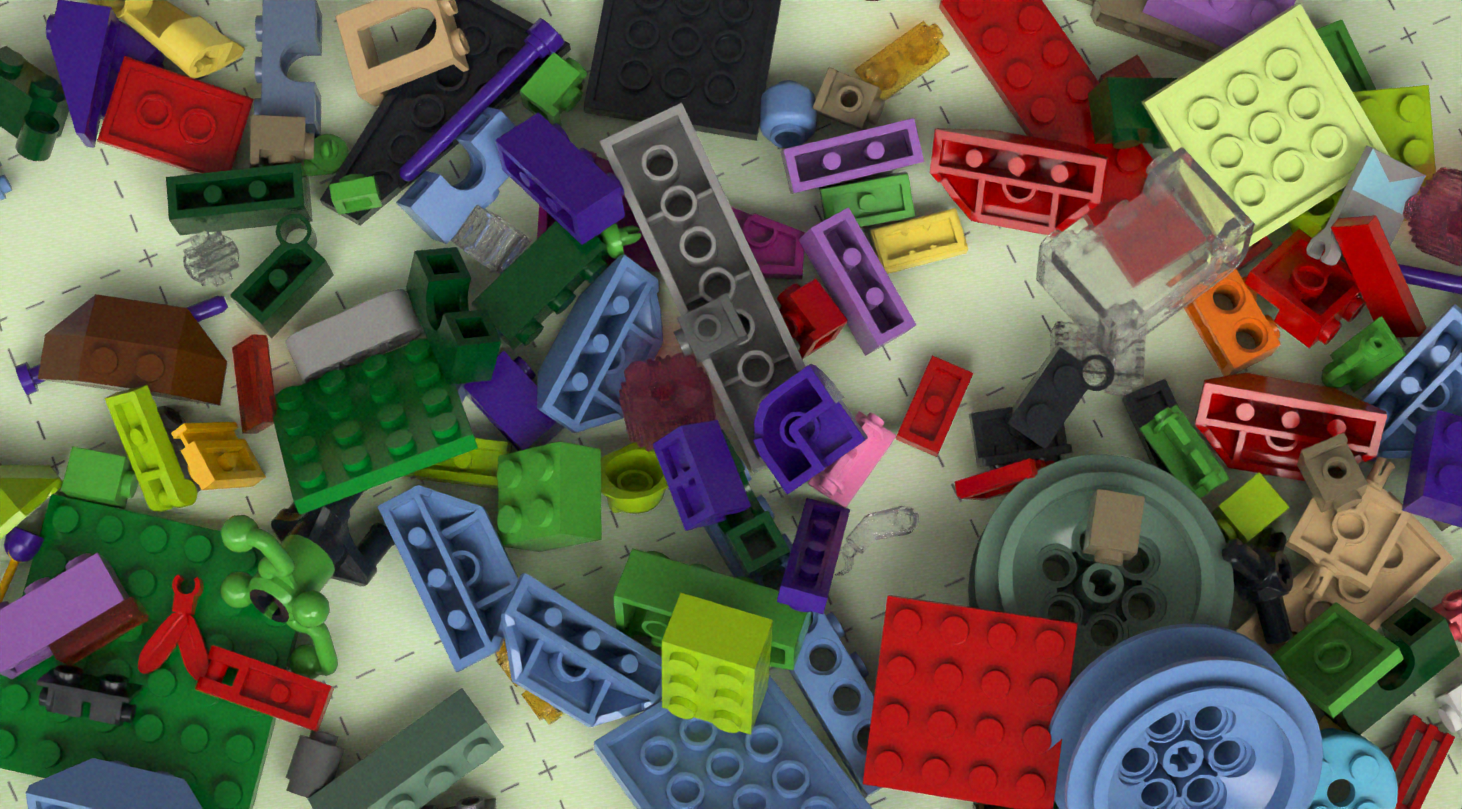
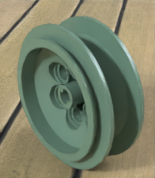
M1107 454L1083 455L1064 459L1041 468L1037 471L1038 475H1035V478H1025L1002 500L980 536L973 554L968 584L970 607L1049 618V607L1061 606L1069 612L1070 621L1078 622L1070 685L1100 655L1132 636L1148 630L1177 624H1207L1227 628L1230 620L1234 595L1233 568L1231 562H1226L1222 557V549L1227 548V544L1216 520L1198 496L1185 484L1160 468L1137 459ZM1097 489L1145 497L1138 551L1136 554L1143 563L1142 573H1129L1123 565L1098 563L1094 561L1095 555L1083 553L1079 539L1080 536L1086 534L1090 499ZM1052 560L1061 564L1065 572L1064 579L1057 582L1049 580L1043 573V563ZM1089 580L1100 582L1102 584L1100 591L1106 594V596L1102 597L1093 593L1095 585L1089 582ZM1129 599H1141L1147 604L1149 608L1148 619L1139 620L1130 614L1128 610ZM1097 624L1104 625L1111 631L1113 636L1111 646H1099L1093 641L1091 637L1092 626Z

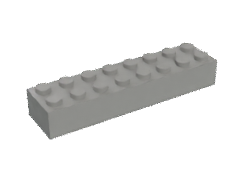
M680 103L600 140V143L615 176L623 186L627 202L680 316L727 293L747 333L748 340L702 363L755 474L768 468L760 457L753 441L755 439L754 419L759 409V404L772 390L806 366L683 104ZM704 321L699 327V333L705 337L714 335L717 330L716 324L712 321Z

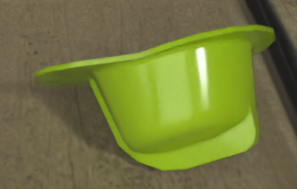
M658 432L644 436L617 451L601 457V493L607 497L608 506L613 513L639 514L654 509L663 499L668 484L652 444L670 432Z

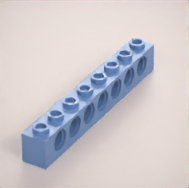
M739 457L742 465L745 468V475L747 480H752L749 471L747 470L745 464ZM762 495L756 497L764 511L768 510L772 519H774L775 516ZM717 525L704 526L733 577H745ZM784 533L782 537L791 552L793 544ZM787 562L781 564L780 566L772 570H778L782 573H785ZM765 574L753 580L759 585L764 586L762 578ZM811 611L812 624L808 628L795 668L789 671L864 798H867L883 788L863 784L867 751L863 750L857 741L859 731L864 728H870L874 694H872L864 680L865 677L869 676V673L857 652L855 651L849 655L840 638L845 636V632L836 616L832 612L825 615L824 613L820 614ZM820 648L829 650L835 657V666L828 671L816 670L809 660V656L814 650ZM841 688L852 689L859 698V706L853 711H842L836 707L833 701V694Z

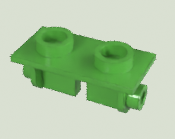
M1382 316L1330 354L1333 362L1323 368L1322 383L1326 387L1336 389L1349 385L1354 393L1406 356V353Z
M1177 404L1171 408H1165L1154 416L1155 419L1139 429L1170 474L1185 484L1199 499L1230 479Z

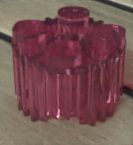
M1441 167L1433 174L1432 180H1426L1425 187L1421 186L1419 188L1420 194H1415L1407 199L1403 216L1407 221H1410L1408 226L1412 227V229L1409 231V235L1413 236L1411 241L1416 243V248L1420 249L1423 253L1461 266L1462 171Z
M683 352L675 354L672 358L670 355H666L664 359L657 356L654 361L650 358L647 359V363L643 361L632 362L624 370L626 382H621L622 389L619 390V400L630 442L638 443V447L645 446L646 451L649 452L654 449L653 443L682 425L716 420L708 375L704 373L702 367H697L694 356L688 355L685 357Z

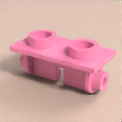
M859 411L855 416L856 421L866 433L868 439L812 477L808 482V485L845 509L896 438L894 433L883 427L885 422L871 412L866 416Z

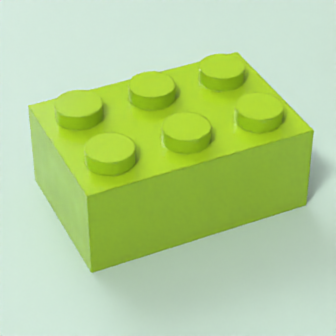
M681 592L662 639V708L668 709L679 718L692 719L695 717L711 722L718 729L728 733L740 731L751 735L768 689L773 620Z

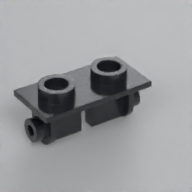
M72 665L56 666L37 680V685L44 686L40 692L39 705L46 706L47 712L80 718L83 715L84 703L89 702L91 703L89 720L122 726L124 722H133L136 714V705L129 704V702L143 690V685L129 683V679L123 675L104 674L98 677L83 674L82 668Z

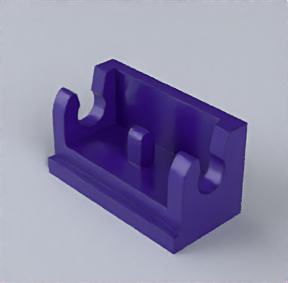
M718 420L682 425L652 444L685 531L727 520L725 515L738 513L751 507Z

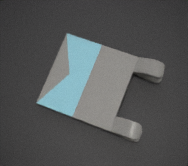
M1366 145L1326 227L1314 236L1307 245V254L1315 259L1321 258V261L1327 265L1333 266L1337 264L1342 251L1331 226L1338 218L1376 215L1391 246L1426 175Z

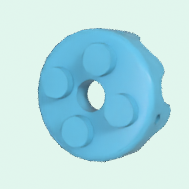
M1336 728L1320 730L1323 747L1322 770L1318 787L1308 809H1395L1398 797L1396 774L1388 757L1380 748L1362 735ZM1338 779L1347 780L1350 784L1348 797L1339 803L1330 802L1327 796L1329 785Z

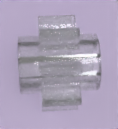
M205 230L190 237L192 246L183 250L185 253L183 264L187 274L193 280L201 282L202 286L213 282L218 287L232 280L231 271L239 268V251L234 241L222 235L221 231L210 234Z

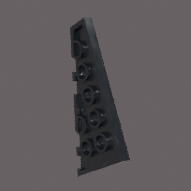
M455 0L458 13L453 16L457 29L460 28L463 31L469 44L470 52L465 54L469 70L463 72L453 64L390 89L330 184L339 183L342 177L351 174H364L366 177L374 176L380 190L382 207L385 206L459 144L454 139L414 180L405 181L400 177L399 170L402 165L526 44L524 39L529 35L527 30L533 23L490 0ZM435 18L415 50L423 48L434 38L437 29ZM564 41V45L555 53L562 58L571 50L570 43ZM547 54L543 59L538 57L488 107L500 110L520 93L521 88L550 55ZM328 186L320 201L322 205L337 213L332 202L330 187ZM382 207L341 215L361 226Z

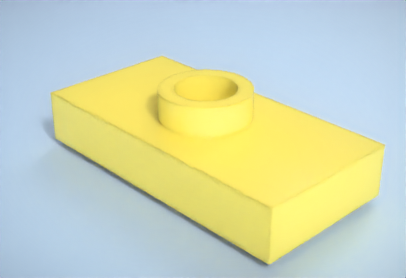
M956 208L870 230L875 254L887 274L966 254L968 251Z

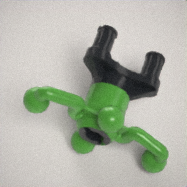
M365 491L299 515L294 502L288 509L280 510L271 521V528L281 543L270 533L259 529L257 523L246 515L232 516L224 522L221 529L222 542L231 551L236 553L248 552L255 547L265 556L260 560L258 572L253 577L241 571L232 572L224 578L220 587L223 601L233 608H244L253 603L266 617L276 622H286L292 629L310 635L313 644L298 646L293 650L289 658L291 671L310 679H315L319 675L329 676L336 671L338 666V659L331 635L324 623L330 613L329 601L320 591L331 578L357 586L368 585L377 573V564L388 550L395 545L387 526L381 523L373 524L357 547L353 542L348 528L349 510Z

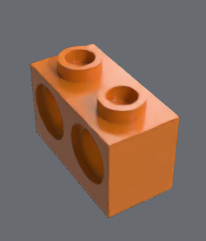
M1236 267L1190 290L1181 302L1223 376L1237 374L1271 356L1281 345L1278 340L1280 332L1271 316H1264L1256 302L1257 293L1244 283L1247 277H1241ZM1222 294L1227 296L1233 304V309L1222 310L1218 308L1214 303L1213 295ZM1245 332L1251 335L1255 341V348L1246 349L1240 346L1236 340V333Z

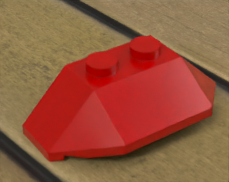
M937 128L934 133L930 174L937 182L942 184L949 196L971 221L1056 237L1103 202L1109 158L1073 143L997 130Z
M1245 372L1205 379L1194 422L1195 426L1203 433L1228 468L1305 481L1297 466L1301 450L1344 433L1347 437V444L1357 464L1377 457L1387 419V412L1336 388Z

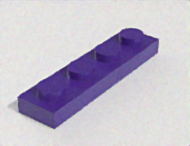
M806 498L777 602L789 605L792 609L799 612L812 611L820 614L824 613L850 509Z

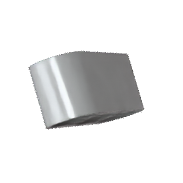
M397 289L379 295L294 333L286 340V346L302 382L306 384L322 377L329 371L345 369L364 362L370 356L383 354L402 346L423 333V329L406 291Z

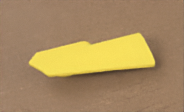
M87 0L90 4L111 7L118 19L124 20L191 78L209 75L239 59L245 50L243 46L221 34L201 16L192 17L166 0Z

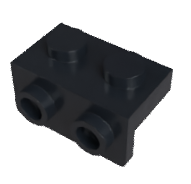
M1012 407L969 414L977 467L989 466L990 470H994L1029 458L1035 459V461L1058 462L1062 460L1061 454L1073 453L1072 445L1067 444L1064 424L1048 447L1044 449L1003 421Z

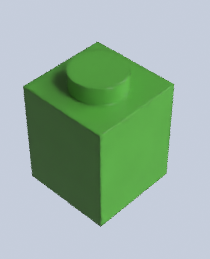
M72 446L61 491L72 499L125 509L127 499L134 497L138 487V480L130 460L125 456Z

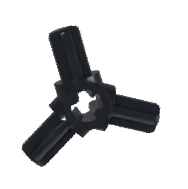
M1273 527L1263 531L1257 547L1250 548L1241 540L1232 539L1229 541V547L1222 549L1223 559L1226 562H1231L1234 586L1239 597L1243 601H1247L1248 604H1256L1267 644L1283 643L1292 639L1293 636L1283 596L1289 594L1293 587L1291 566L1286 555L1283 553L1287 539L1283 532H1276Z

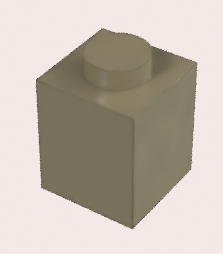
M1097 489L1090 499L1083 553L1095 555L1094 561L1107 565H1123V560L1130 561L1138 551L1145 497Z

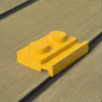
M236 422L184 423L171 433L174 439H181L185 445L181 453L188 464L189 475L200 486L201 490L253 487L266 478L245 439H238L234 431L239 428Z

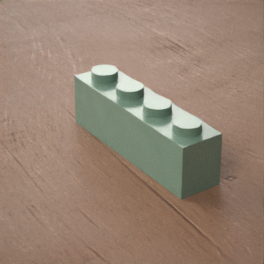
M461 688L308 798V801L313 809H420L440 793L448 790L454 783L476 767L485 763L504 746L469 696Z

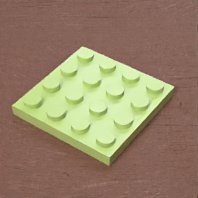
M1297 3L1141 101L1231 252L1235 255L1344 188L1366 145L1390 156L1302 5Z

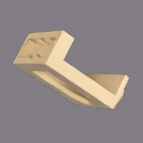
M374 0L336 15L358 96L376 107L381 104L388 90L454 64L463 72L468 71L469 66L465 54H468L470 49L463 31L460 28L457 29L453 16L458 13L456 1ZM415 9H426L433 13L437 29L434 38L429 44L380 64L370 31L371 26Z

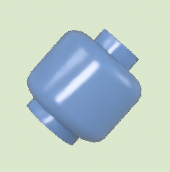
M792 80L781 81L769 87L761 97L759 126L762 135L775 146L785 149L800 146L811 138L817 127V111L813 109L816 100L814 93L807 87Z

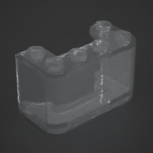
M1180 147L1169 156L1165 153L1154 159L1146 169L1148 176L1145 180L1142 194L1131 202L1123 200L1109 212L1107 219L1096 227L1088 225L1078 234L1073 230L1064 232L1056 230L1050 233L1039 246L1037 282L1101 354L1108 359L1123 353L1227 277L1241 264L1247 254L1255 223L1183 147Z

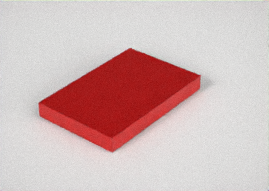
M124 56L97 142L195 174L232 170L254 99Z

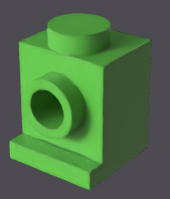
M554 52L521 88L522 104L534 115L539 112L552 125L557 123L562 126L560 114L563 111L570 112L578 104L583 95V91H581L583 89L582 81L588 74L574 59L568 57L564 60Z

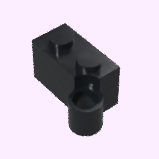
M1055 346L1003 421L1038 446L1046 449L1087 390L1101 391L1112 384L1115 377V369L1112 362L1107 357L1098 354H1088L1079 360L1062 347ZM1097 359L1103 363L1106 375L1100 384L1089 385L1083 377V369L1089 361Z

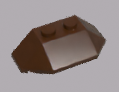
M95 294L45 334L38 379L114 391H124L148 385L151 395L155 397L221 406L227 360L188 308Z

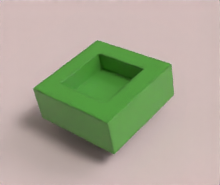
M351 174L342 177L339 183L329 184L332 202L338 215L382 207L380 190L374 176L366 177L364 174Z

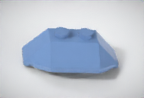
M620 255L577 298L538 370L537 409L572 433L623 419L663 344L661 310L657 296L659 292L658 279L626 255Z
M1456 304L1438 317L1405 351L1406 356L1389 367L1360 399L1387 412V419L1377 457L1411 458L1417 425L1437 410L1462 416V309ZM1375 457V458H1373V459H1371V460H1369V461H1376L1377 457Z
M420 485L377 506L455 671L460 672L500 651L505 638L501 613L519 577L485 507Z
M526 573L520 575L501 613L512 682L587 727H594L645 711L661 701V656Z
M91 758L29 785L26 791L28 809H203L185 779L175 777L164 771L152 772L130 767L121 761L109 762L96 758Z

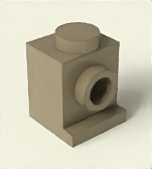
M829 67L813 109L819 115L862 131L868 128L869 123L877 124L882 114L885 100L880 98L882 91L878 86ZM854 92L857 94L858 101L855 106L845 107L843 105L842 99L846 93Z
M251 115L250 168H256L259 165L275 166L301 163L304 166V159L313 160L314 133H305V117Z
M1344 433L1301 450L1297 466L1321 513L1335 508L1337 512H1342L1356 506L1362 501L1361 496L1365 494L1368 486L1347 444L1348 439ZM1339 467L1344 477L1340 479L1332 478L1328 471Z

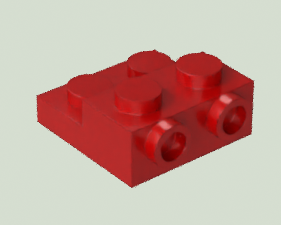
M1298 229L1249 272L1244 283L1278 308L1279 312L1274 322L1310 349L1318 340L1327 345L1342 327V323L1339 321L1343 318L1348 323L1352 322L1365 306V301L1361 298L1362 295L1349 266L1341 259L1332 266L1323 263L1321 258L1315 259L1310 257L1306 249L1312 238Z

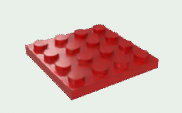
M888 595L863 784L1014 809H1054L1062 739L1050 748L1052 737L1048 729L1060 700L1070 687L1078 622Z

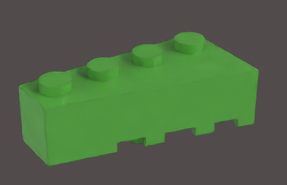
M632 548L613 595L617 630L634 639L635 635L651 637L652 645L662 648L663 636L679 595L682 592L773 620L770 666L794 670L811 623V612H799L792 609L789 605L777 602L779 590L761 586L750 578L743 576L730 577L716 573L711 568L702 564L688 565L671 560L663 553L657 551L643 552Z

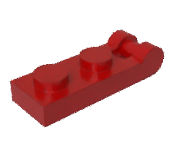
M211 646L207 659L211 660L205 677L199 676L195 690L318 732L334 687L224 648ZM228 667L238 670L232 686L222 683Z

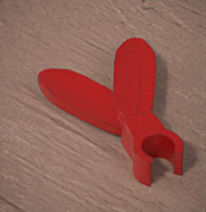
M177 574L173 579L172 589L175 594L172 611L175 613L168 616L142 649L138 661L140 673L148 674L160 668L178 644L187 672L197 681L199 676L205 677L210 660L207 659L208 651L200 628L192 616L195 615L198 597L204 589V583L200 577L194 579L195 589L189 594H184L181 590V583L184 580L182 575Z

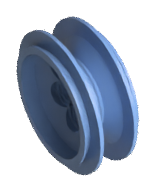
M1169 625L1145 631L1118 643L1090 663L1077 676L1060 700L1048 729L1052 737L1050 748L1062 739L1055 802L1059 809H1308L1318 787L1322 770L1323 747L1320 728L1314 712L1304 696L1288 681L1278 663L1258 643L1243 634L1215 625Z

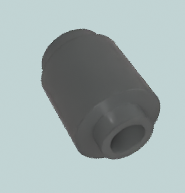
M311 730L309 737L299 736L285 777L289 779L286 791L310 798L335 779L344 752V748L336 746L338 736L319 730L318 732Z

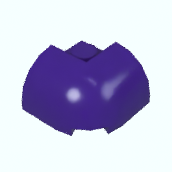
M809 364L772 390L759 404L760 406L754 419L755 439L753 441L760 457L787 495L868 439L866 433L842 401L844 396L828 376L813 364Z

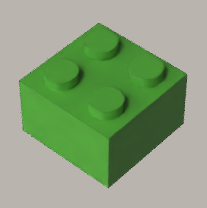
M559 441L498 456L497 525L498 536L504 547L542 552L602 540L601 449Z

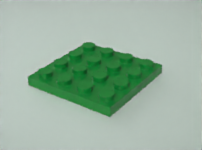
M427 338L413 340L399 349L385 354L370 356L364 362L342 370L329 371L318 379L299 386L286 387L279 393L267 397L292 498L299 515L478 448L456 384L448 385Z

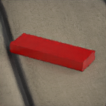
M1377 216L1338 218L1331 226V229L1373 321L1382 316L1396 338L1420 337L1427 327Z

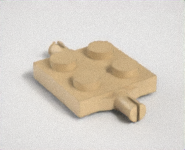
M1377 457L1374 466L1366 478L1368 486L1365 494L1361 496L1362 501L1348 510L1337 512L1335 508L1321 513L1312 496L1285 544L1288 548L1308 558L1316 567L1308 583L1303 588L1306 593L1310 594L1318 580H1320L1312 596L1321 599L1332 577L1345 579L1366 592L1373 585L1412 513L1402 511L1403 504L1394 500L1383 489L1384 484L1395 468L1391 461L1386 464L1379 475L1387 459ZM1337 467L1328 471L1332 478L1340 479L1344 477L1342 471Z

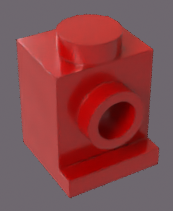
M816 278L802 287L798 283L792 284L776 298L781 305L779 311L792 338H795L800 345L798 351L802 359L835 340L848 321Z

